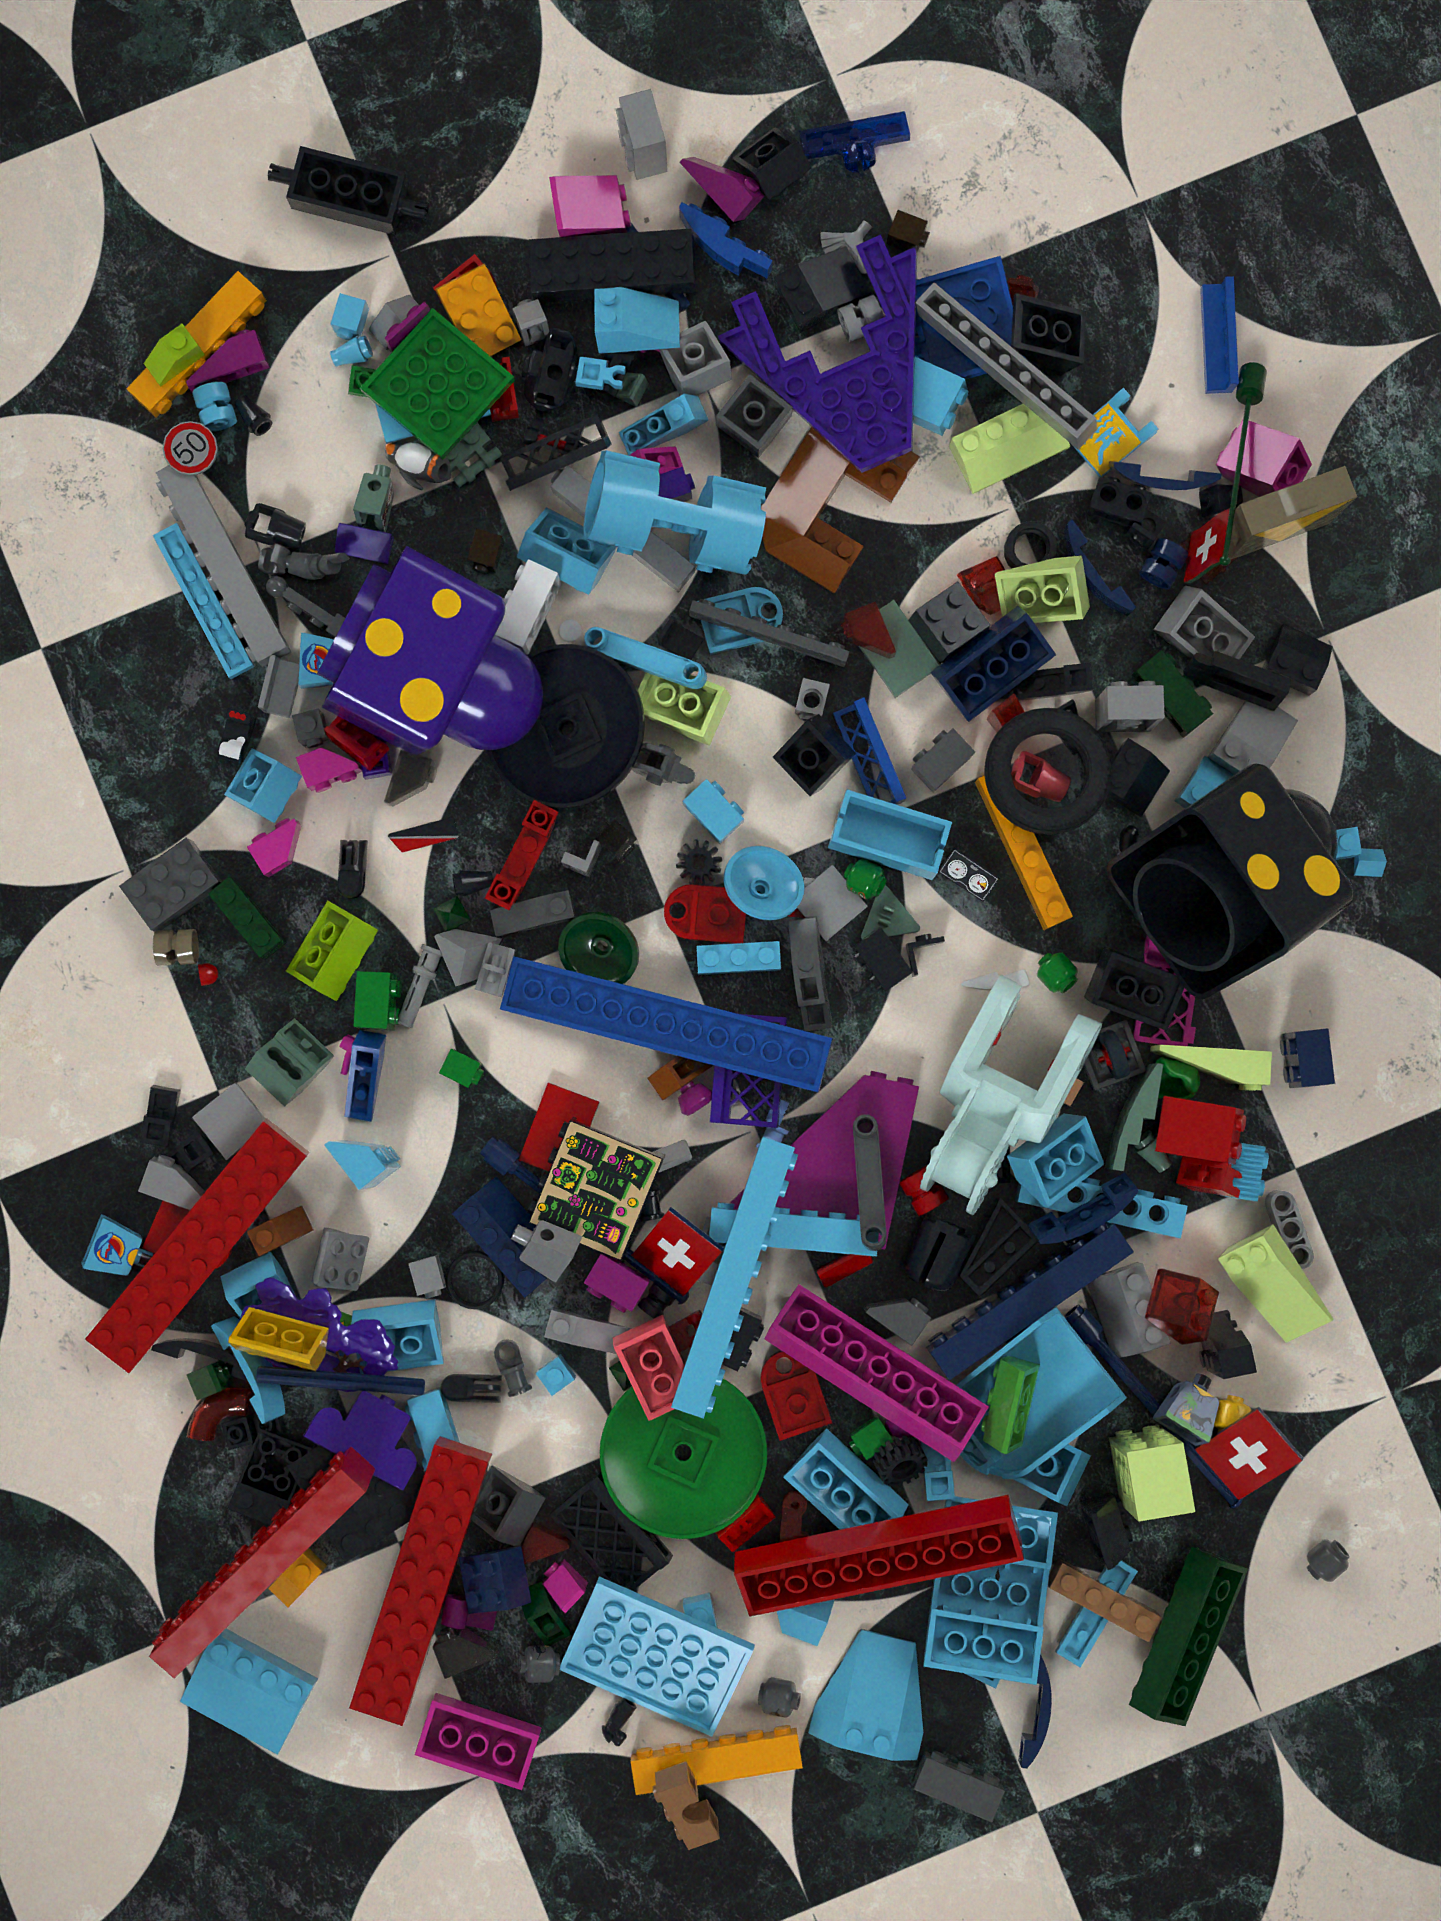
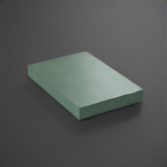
M895 600L849 630L850 635L894 698L931 674L930 672L940 666Z

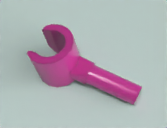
M350 1035L344 1036L339 1045L340 1048L347 1051L340 1073L343 1075L348 1073L352 1044L355 1040Z

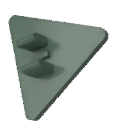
M885 884L881 894L874 899L861 934V939L878 927H881L889 937L918 932L920 926Z

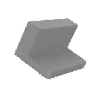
M270 655L258 703V708L264 713L290 718L299 682L298 663L281 660L276 655Z
M593 841L586 860L565 852L561 860L562 865L567 869L590 878L602 848L600 842Z

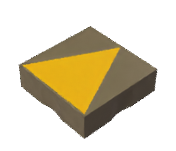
M1346 466L1240 504L1235 509L1228 557L1232 560L1330 524L1357 498Z

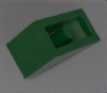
M543 1581L530 1585L531 1603L521 1607L527 1622L545 1646H550L572 1635L557 1603L544 1587Z

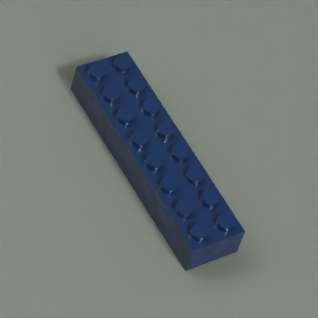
M1106 1222L1090 1231L1084 1238L1079 1239V1237L1072 1239L1065 1245L1066 1250L1061 1254L1053 1253L1042 1261L1044 1265L1038 1270L1031 1268L1019 1277L1021 1281L1015 1286L1006 1285L996 1293L999 1297L991 1302L985 1300L974 1308L976 1313L968 1318L964 1315L951 1324L953 1329L945 1334L941 1331L928 1340L930 1345L926 1349L949 1381L1134 1253L1116 1225Z

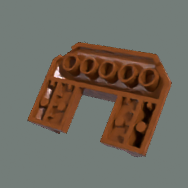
M811 427L766 498L765 503L761 506V510L766 512L762 536L765 551L835 594L864 546L820 520L819 516L845 475L892 503L920 456L910 451L861 473Z

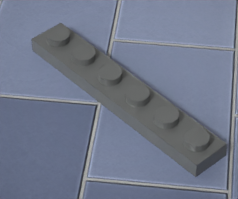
M700 599L699 602L693 600L689 610L690 617L845 667L850 652L844 650L845 646L839 643L819 642L818 637L812 634L804 633L801 636L792 633L793 629L784 625L774 627L768 625L765 619L752 616L751 619L743 617L738 610L732 608L722 610L716 608L713 602L705 599Z

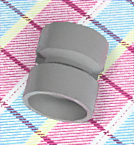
M874 295L859 300L857 306L851 303L837 309L838 318L848 342L864 337L861 327L884 317Z

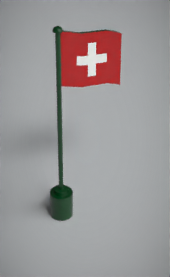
M1256 362L1246 363L1239 370L1236 399L1245 405L1230 508L1217 514L1201 528L1192 531L1184 582L1187 584L1198 580L1212 568L1220 564L1227 566L1231 562L1228 556L1250 408L1263 400L1267 375L1266 368Z

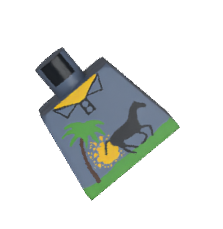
M1197 1373L1193 1382L1184 1381L1175 1384L1154 1414L1153 1420L1195 1446L1209 1443L1219 1407V1400L1207 1392L1212 1380L1206 1375Z

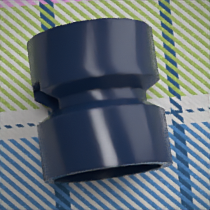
M1158 538L1150 552L1152 558L1146 559L1139 574L1154 586L1167 590L1172 587L1178 576L1176 570H1180L1183 567L1189 554L1180 545L1167 539Z

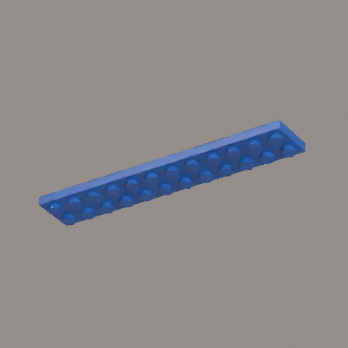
M515 956L513 957L500 1010L815 1092L820 1091L833 1038Z

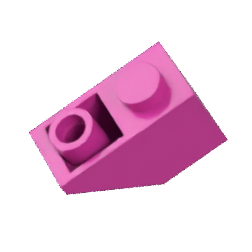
M322 747L296 757L307 788L311 791L316 790V793L332 788L331 784L340 780L342 783L352 781L357 778L358 773L362 772L361 767L356 762Z
M286 818L275 825L276 829L269 834L263 832L255 836L251 840L252 844L247 846L263 875L270 877L292 864L301 830V825L296 819L290 820Z

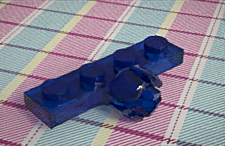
M905 111L802 130L799 131V138L807 160L838 154L843 157L847 170L852 173H859L858 161L861 160L863 171H868L876 163V147L910 141V131Z

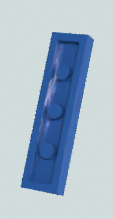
M1234 276L1225 277L1221 284H1204L1200 288L1205 394L1232 393L1239 384Z
M865 698L856 700L853 705L834 712L833 716L842 738L853 750L856 736L867 740L870 746L866 756L856 752L852 758L866 795L874 798L875 790L879 786L889 791L892 798L891 801H888L889 803L897 805L905 802L906 795ZM855 711L859 720L856 730L845 727L841 716ZM860 726L862 727L864 734L858 732ZM847 732L853 734L851 741ZM871 751L875 759L869 757ZM858 757L864 759L862 766L858 760ZM867 761L879 767L880 773L876 781L866 777L863 772ZM881 776L883 777L885 784L879 782ZM868 782L875 784L872 791Z

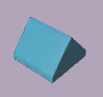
M1361 848L1362 854L1354 857V876L1382 877L1387 863L1383 849Z

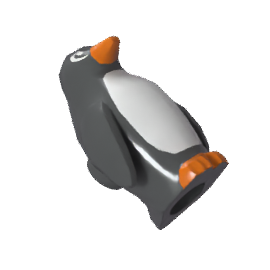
M418 439L405 444L392 442L385 446V455L388 461L395 464L405 481L416 489H424L416 480L442 483L450 480L452 476L449 459L445 457L442 460L440 456L433 453Z

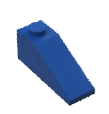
M359 1030L352 1044L344 1117L370 1122L373 1119L384 1059L385 1034Z

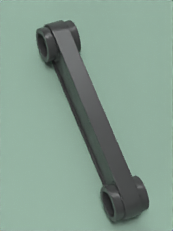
M864 1114L858 1116L853 1123L861 1240L866 1249L877 1251L884 1247L887 1239L879 1133L875 1118ZM862 1123H869L873 1126V1129L869 1133H862L858 1130V1127ZM873 1231L880 1233L882 1236L881 1240L875 1244L868 1242L866 1239L867 1234Z

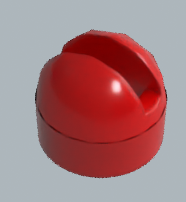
M209 963L198 964L201 986L214 983L218 978L217 968Z

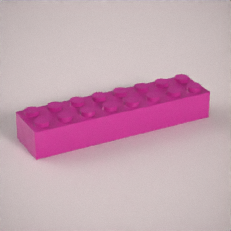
M799 1284L764 1338L952 1462H955L964 1450L989 1408L983 1402Z

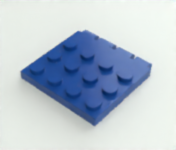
M1001 256L917 280L916 301L933 283H936L1011 346L1013 305ZM916 308L915 336L918 335L919 337L915 338V357L964 379L987 374L918 315Z

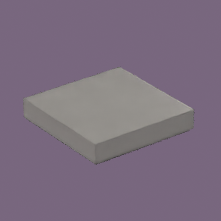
M831 865L804 888V895L797 909L805 918L817 917L819 934L826 942L868 906L860 896L847 889L846 880Z
M238 1083L232 1084L192 1117L226 1160H229L242 1148L265 1120V1117Z

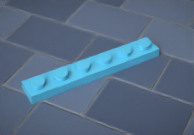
M175 523L154 534L153 537L228 678L233 679L255 667L236 634L231 621L222 608L216 593L209 584L193 550L185 539L180 526Z

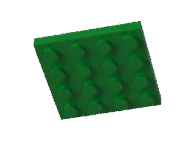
M432 308L363 383L360 390L443 460L511 386L515 378Z

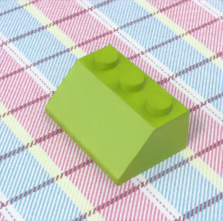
M327 900L286 972L318 992L337 1001L344 992L352 974L359 967L360 961L368 947L373 943L378 929Z

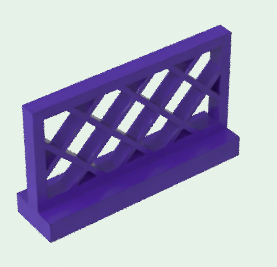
M740 1014L787 1026L786 1017ZM714 1065L710 1113L711 1123L778 1128L782 1083L774 1081V1090L766 1096L757 1086L764 1078L758 1077L753 1081L748 1074L742 1073L750 1082V1085L739 1094L733 1087V1081L742 1072L736 1071L734 1073V1070ZM752 1088H755L763 1100L751 1109L742 1097ZM732 1093H734V1095L736 1096V1098H734L733 1100ZM774 1096L772 1104L769 1099ZM740 1101L748 1110V1113L741 1119H730L731 1107ZM767 1103L772 1109V1122L761 1121L755 1111ZM752 1115L756 1121L746 1119Z

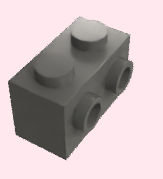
M954 728L948 733L943 730L933 739L935 745L928 752L922 749L912 759L915 764L911 770L933 793L975 754L972 747Z

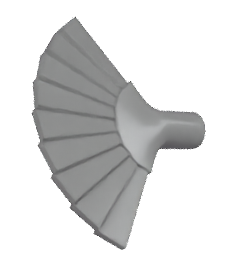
M863 220L857 230L852 233L821 232V244L824 253L826 254L846 246L860 273L866 274L867 272L858 254L856 245L863 243V238L872 226Z

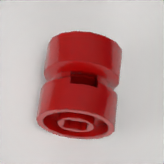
M927 1165L899 1182L906 1196H912L911 1204L918 1216L929 1212L949 1199L942 1185L934 1183L927 1192L920 1189L921 1180L926 1172Z

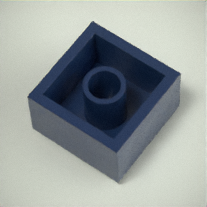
M1328 1028L1283 1034V1039L1280 1040V1050L1282 1056L1286 1057L1287 1066L1283 1068L1285 1083H1289V1088L1335 1084Z
M521 1546L485 1550L459 1557L468 1614L509 1610L531 1603Z

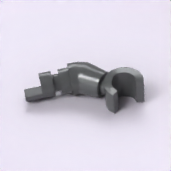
M275 544L274 549L263 548L261 550L258 569L266 574L281 576L284 575L287 568L290 574L304 579L315 580L321 579L325 575L338 573L341 569V563L350 558L343 552L328 555L292 552L290 555L289 549Z

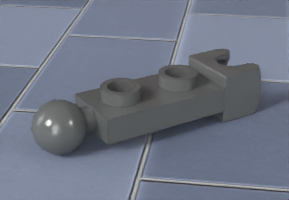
M273 576L267 580L266 591L270 596L285 598L288 602L286 606L298 615L302 612L311 617L309 622L321 630L327 627L326 631L335 639L345 617L338 613L335 617L290 587H287V583L282 577Z

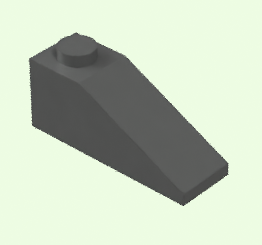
M569 890L514 903L510 911L503 907L490 910L496 937L571 921L576 917Z

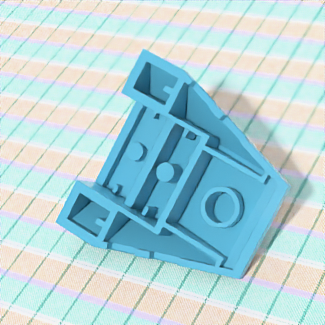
M861 1629L836 1673L831 1677L828 1686L815 1703L808 1733L836 1747L891 1761L917 1760L924 1732L916 1643Z

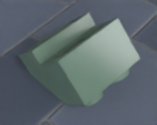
M294 1018L280 1029L273 1039L256 1051L245 1070L285 1107L319 1075L334 1055Z

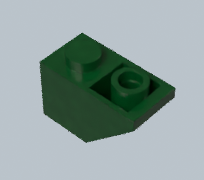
M220 1360L186 1374L196 1400L233 1385L231 1379L234 1378L230 1376L232 1372L230 1365Z

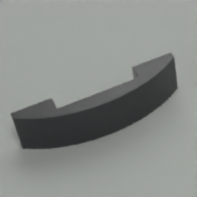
M1092 663L1063 665L1061 668L1036 670L996 702L1050 698L1093 691Z
M183 1338L166 1340L152 1346L151 1351L177 1359L184 1356L185 1350H189L233 1364L230 1376L248 1381L232 1349L223 1350L220 1344L200 1339Z

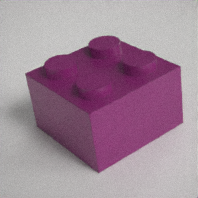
M601 1253L584 1284L588 1285L586 1290L598 1298H601L603 1295L612 1300L610 1305L625 1313L627 1309L631 1312L633 1311L648 1286L650 1279L625 1263Z

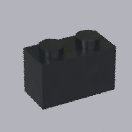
M878 927L852 946L855 950L852 954L860 967L866 965L871 974L868 978L877 990L882 988L883 991H888L913 973L881 927Z

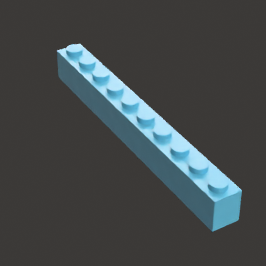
M762 1136L671 1408L703 1419L706 1412H712L716 1397L712 1396L715 1385L720 1386L725 1370L721 1369L724 1358L730 1359L735 1344L730 1342L733 1331L739 1332L744 1317L739 1314L742 1303L745 1305L749 1303L753 1289L749 1288L748 1285L751 1277L757 1278L762 1262L757 1261L760 1250L766 1251L771 1237V1235L766 1234L769 1223L775 1224L780 1208L775 1206L778 1197L785 1196L789 1181L784 1179L788 1169L793 1171L798 1154L793 1153L795 1147Z

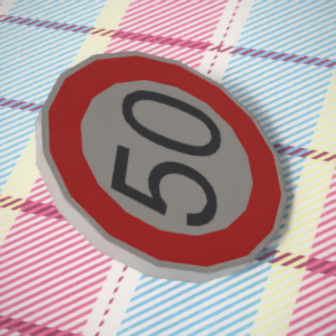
M193 421L182 422L171 428L164 438L162 447L164 458L169 466L179 474L188 476L198 475L208 470L215 462L218 452L217 441L211 430L203 424Z

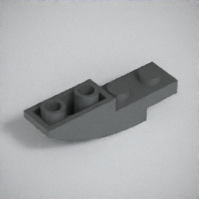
M817 917L790 920L789 934L798 1007H801L804 1031L832 1028L833 1022L824 975L825 964Z

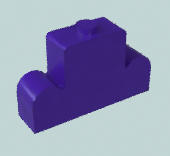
M367 1391L360 1392L344 1420H342L340 1412L334 1408L329 1407L319 1410L314 1415L303 1435L304 1438L334 1454H337L339 1451L344 1453L351 1446L375 1468L374 1476L399 1490H404L417 1464L416 1456L410 1449H395L410 1421V1415L394 1407L396 1401L383 1394L378 1398Z

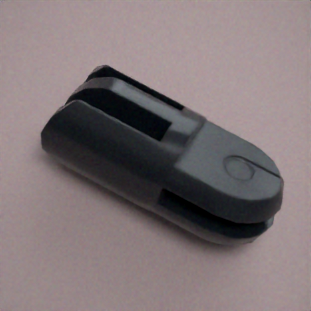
M340 840L337 885L340 894L348 899L358 898L364 892L367 840H360L359 842L357 840H349V842L347 840Z
M448 1375L441 1383V1392L447 1400L454 1402L501 1403V1397L473 1395L474 1392H501L500 1385L474 1384V1381L498 1382L502 1381V1375Z

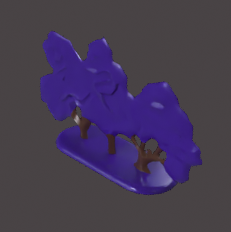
M269 1277L264 1279V1282H259L255 1285L257 1295L262 1304L244 1306L240 1320L247 1309L251 1307L329 1328L326 1349L334 1352L337 1357L326 1353L317 1369L319 1371L361 1374L360 1367L363 1374L384 1376L387 1371L398 1370V1360L393 1356L395 1346L386 1335V1330L382 1323L377 1319H361L352 1325L344 1326L340 1322L342 1313L337 1305L331 1303L332 1298L327 1288L309 1290L304 1299L299 1300L291 1291L289 1285ZM341 1350L344 1353V1356L340 1357L338 1351ZM358 1353L361 1356L355 1362L350 1359L349 1362L346 1361L350 1354ZM264 1357L268 1362L278 1367L303 1369L299 1366L277 1362ZM366 1361L367 1365L361 1366L360 1362ZM337 1389V1390L344 1391V1392H356V1391H357V1390Z

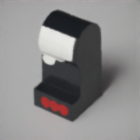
M228 708L225 717L227 719L218 747V758L241 764L246 749H248L257 718L252 714Z

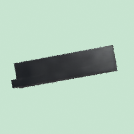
M599 414L500 457L509 477L505 481L509 490L516 489L610 447L612 443ZM595 422L601 437L593 441L582 437L585 426ZM580 429L578 435L572 433L573 431ZM567 435L576 439L573 450L565 451L557 447L562 436ZM555 440L554 446L548 444V442ZM580 441L586 443L578 447ZM544 446L552 450L548 461L542 462L533 458L537 447ZM531 450L530 456L523 454ZM555 452L561 453V455L554 457ZM518 456L527 460V464L523 472L515 475L509 460ZM531 462L537 464L536 466L530 468Z

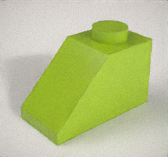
M180 324L158 341L144 362V365L161 387L205 354L184 325Z

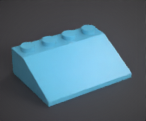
M225 1629L204 1650L180 1702L278 1755L318 1678L234 1632Z

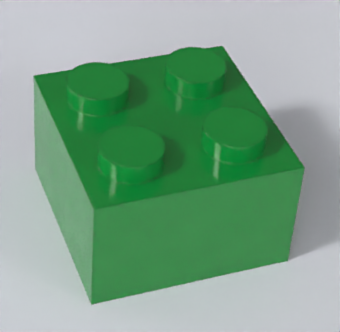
M357 971L354 1027L360 1029L394 1030L395 1025H399L400 1009L396 1008V997L401 996L402 984L401 981L397 980L396 975L384 972Z

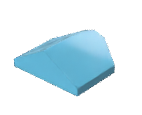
M835 1599L777 1611L782 1633L818 1646L828 1624Z

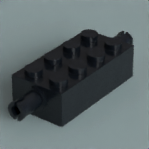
M303 146L299 148L294 169L275 165L274 163H271L269 166L272 171L268 170V181L289 185L286 198L293 210L396 235L399 220L403 214L424 221L427 218L425 213L429 211V203L406 198L409 182L405 172Z

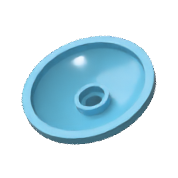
M765 846L744 848L731 857L724 871V886L731 901L741 911L758 919L777 920L790 915L799 906L804 895V881L800 870L788 856L773 848Z

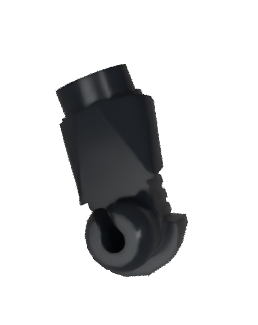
M623 1698L616 1703L607 1724L602 1725V1734L608 1743L612 1741L615 1746H620L627 1738L626 1733L622 1732L621 1729L637 1708L632 1701Z

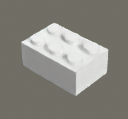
M529 559L525 566L520 565L515 575V580H517L514 590L509 589L504 598L506 605L505 615L495 634L518 647L526 655L529 654L562 585L557 572Z

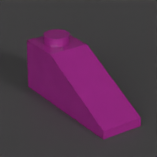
M696 157L682 158L679 162L733 222L745 220L764 197L763 193L759 190L758 183L751 177Z
M242 330L237 332L234 337L229 338L186 381L191 392L207 383H228L270 368L256 331Z

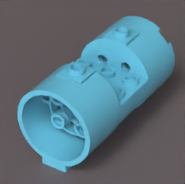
M607 450L601 451L600 460L595 468L586 502L583 525L585 539L617 546V552L633 555L634 550L642 551L651 527L669 528L674 532L690 534L689 563L697 564L696 570L712 573L713 568L743 575H746L751 570V564H748V562L753 557H757L764 531L766 512L761 510V503L764 504L766 501V487L711 475L707 477V482L700 494L697 505L658 496L660 463Z

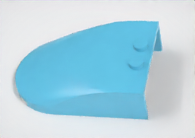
M1057 1307L1038 1319L956 1385L989 1406L960 1455L970 1466L985 1475L990 1473L1001 1476L1002 1479H1014L1024 1476L1109 1414L1127 1398ZM1012 1356L1040 1364L1023 1444L1014 1451L1004 1454L983 1441L984 1432L981 1431L984 1417L989 1414L990 1405L987 1404L990 1390L994 1388L996 1378L993 1377L995 1365L1001 1358Z

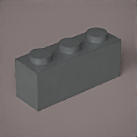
M924 1751L912 1780L914 1790L989 1822H993L1005 1792L998 1777L986 1772L984 1776L974 1772L972 1766L959 1761L958 1765L948 1761L946 1755L938 1751H933L932 1754Z

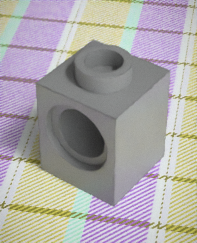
M803 678L795 709V714L800 715V720L807 721L817 714H820L822 717L830 684ZM808 696H815L819 700V705L815 708H809L804 704V699Z
M439 1255L409 1263L417 1296L424 1294L427 1299L442 1294L441 1289L446 1287V1282Z

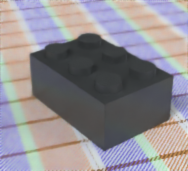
M186 837L119 885V887L149 929L155 932L156 930H163L209 896L208 893L223 881L194 841Z

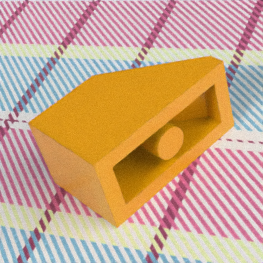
M308 1548L268 1589L289 1608L322 1573L327 1565Z

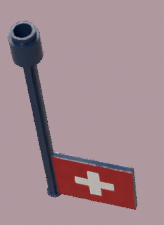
M492 1137L479 1153L484 1157L483 1160L503 1176L507 1172L511 1175L515 1174L540 1194L542 1189L537 1188L540 1179L521 1165L522 1162L518 1159L521 1154L502 1139L497 1140L495 1137ZM670 1207L634 1252L627 1248L623 1259L675 1298L678 1304L681 1305L688 1300L690 1288L722 1253L724 1247Z
M1080 1304L1074 1306L1064 1315V1318L1086 1345L1089 1344L1090 1347L1093 1346L1154 1416L1161 1405L1103 1340L1101 1332L1104 1328L1088 1309L1082 1308ZM1257 1407L1213 1435L1209 1443L1198 1446L1193 1445L1161 1425L1167 1432L1184 1443L1187 1456L1225 1498L1230 1508H1237L1242 1503L1243 1497L1303 1461L1302 1455L1260 1407Z

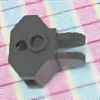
M643 743L641 751L649 755L646 764L638 763L631 769L635 773L645 776L646 781L661 786L662 783H672V781L688 784L693 782L696 776L691 768L680 763L681 757L674 753L675 750L663 744L657 746L651 743Z

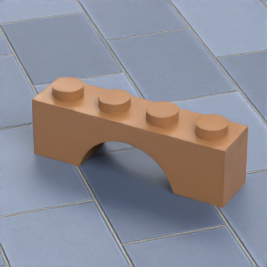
M1059 1557L1049 1574L1048 1587L1141 1639L1150 1642L1162 1619L1156 1610L1132 1597L1125 1596L1109 1588Z

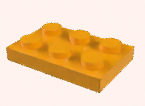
M485 264L435 289L452 324L489 356L521 340Z

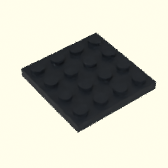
M402 1435L398 1443L396 1444L395 1449H409ZM318 1446L286 1467L299 1489L307 1490L311 1485L309 1482L319 1470L325 1472L331 1466L329 1462L335 1454ZM418 1462L404 1490H399L373 1475L367 1491L325 1531L344 1563L410 1521L425 1475Z

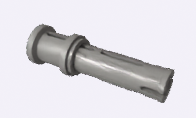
M424 944L421 946L423 951L418 964L413 966L412 970L415 975L399 1014L398 1023L413 1028L429 982L436 978L435 970L440 957H443L440 950Z

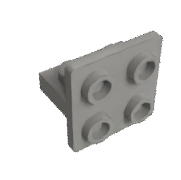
M324 1227L311 1282H314V1285L318 1287L357 1291L369 1237Z

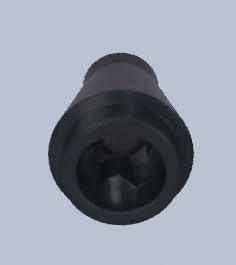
M247 395L241 396L236 400L235 407L250 433L261 436L271 428L270 414L251 401Z
M459 870V873L452 874L455 894L462 895L463 897L490 888L493 882L491 871Z

